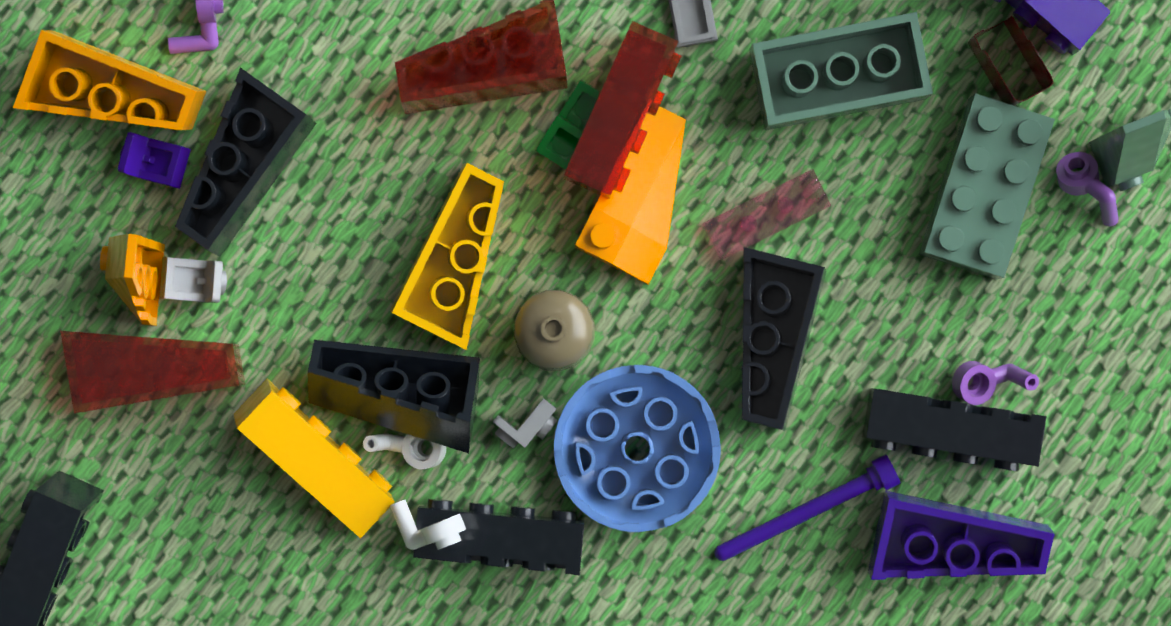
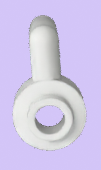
M386 433L370 435L363 441V447L368 452L388 450L402 453L406 462L416 469H428L439 465L443 461L447 449L446 446L431 442L433 446L432 453L425 455L421 450V445L425 440L408 434L406 436Z
M406 500L390 505L404 543L411 550L434 542L438 550L461 541L459 532L466 530L460 514L417 530Z

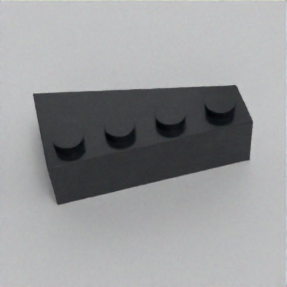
M241 67L235 79L236 86L229 101H226L220 115L222 120L213 140H210L204 154L206 158L198 176H195L175 225L180 231L219 257L317 124L307 114Z
M743 247L742 420L785 431L822 291L826 269L822 266Z
M428 499L427 506L418 507L417 530L458 514L461 515L466 530L459 532L461 541L439 550L435 542L415 549L413 558L459 563H472L473 560L480 561V564L496 567H513V564H518L528 570L543 572L562 568L565 569V574L580 575L584 520H576L577 512L552 510V517L535 516L536 508L511 506L510 514L494 512L493 504L473 502L469 503V510L452 509L453 501Z

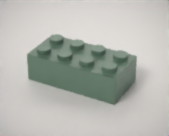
M917 12L753 43L749 49L765 131L926 100L933 94Z
M976 93L968 99L918 255L992 279L1004 278L1055 119Z

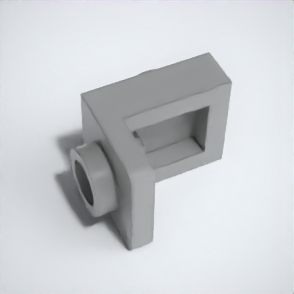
M162 258L159 299L205 303L220 302V296L225 293L227 286V274L223 270L222 261Z
M543 398L518 430L498 415L493 421L499 427L495 434L513 449L518 443L526 448L535 435L543 440L558 420L552 414L557 408Z

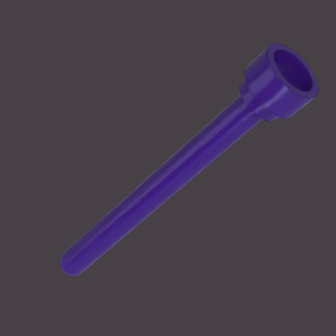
M887 454L871 461L872 466L866 468L867 473L717 546L714 555L718 560L726 561L874 487L876 491L882 488L887 491L901 484L899 477Z

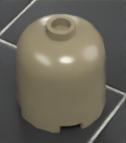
M546 290L533 295L520 307L514 321V339L520 354L531 365L545 371H563L576 366L588 355L595 340V322L590 309L579 297L564 290Z

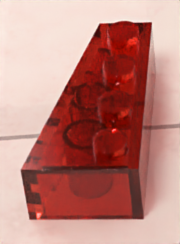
M542 0L539 2L540 4L522 12L518 10L506 15L503 20L484 28L480 26L466 32L467 35L448 43L442 42L395 62L400 100L404 113L412 114L568 88L554 0Z
M634 21L631 22L564 173V180L607 199H610L614 190L619 193L622 192L631 172L630 169L624 166L631 152L639 154L648 134V131L641 128L648 114L656 116L665 93L659 91V88L665 76L673 77L682 55L676 53L679 41Z
M60 331L74 413H86L246 385L239 344Z

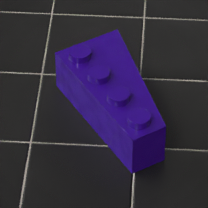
M1005 0L1015 8L1013 15L1019 22L1028 28H1033L1036 25L1048 35L1045 38L1047 44L1061 54H1065L1068 51L1074 55L1080 51L1111 13L1099 0Z
M885 490L868 573L871 580H884L893 577L914 579L925 578V576L967 577V575L986 574L990 576L1046 574L1055 533L1047 524Z

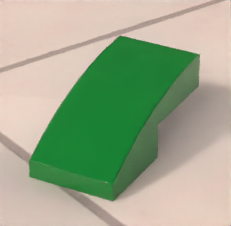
M580 80L535 151L568 172H571L616 101L585 81Z

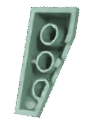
M1171 109L1162 110L1123 125L1089 142L1107 187L1118 184L1121 192L1144 183L1141 175L1154 170L1171 131Z

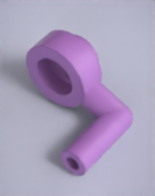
M195 0L201 35L168 38L169 53L177 54L215 50L219 44L216 14L224 13L223 0Z
M1074 152L1064 156L1056 168L1060 188L1065 193L1075 196L1089 193L1099 201L1102 223L1109 227L1116 225L1119 220L1116 196L1110 188L1099 180L1097 161L1091 155L1084 152ZM1075 168H1083L1081 171H1071Z
M968 361L959 366L952 378V389L959 399L972 405H980L991 398L997 384L1011 381L1032 391L1038 387L1039 378L1013 364H1005L991 369L980 362ZM973 376V382L968 386V382Z

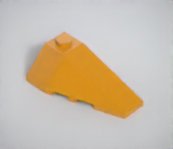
M650 101L648 102L575 244V248L648 285L668 245L686 119Z
M136 234L109 237L108 246L102 247L100 255V269L105 271V280L141 324L157 326L162 258L164 257L165 244Z

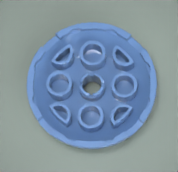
M621 366L591 378L567 402L555 431V465L567 495L591 519L620 531H652L670 526L685 518L707 496L716 478L720 463L721 445L719 431L708 403L686 380L665 369L653 366ZM634 436L645 438L649 445L647 455L640 460L629 458L625 452L626 442Z

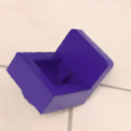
M128 132L120 152L118 172L180 189L191 149Z

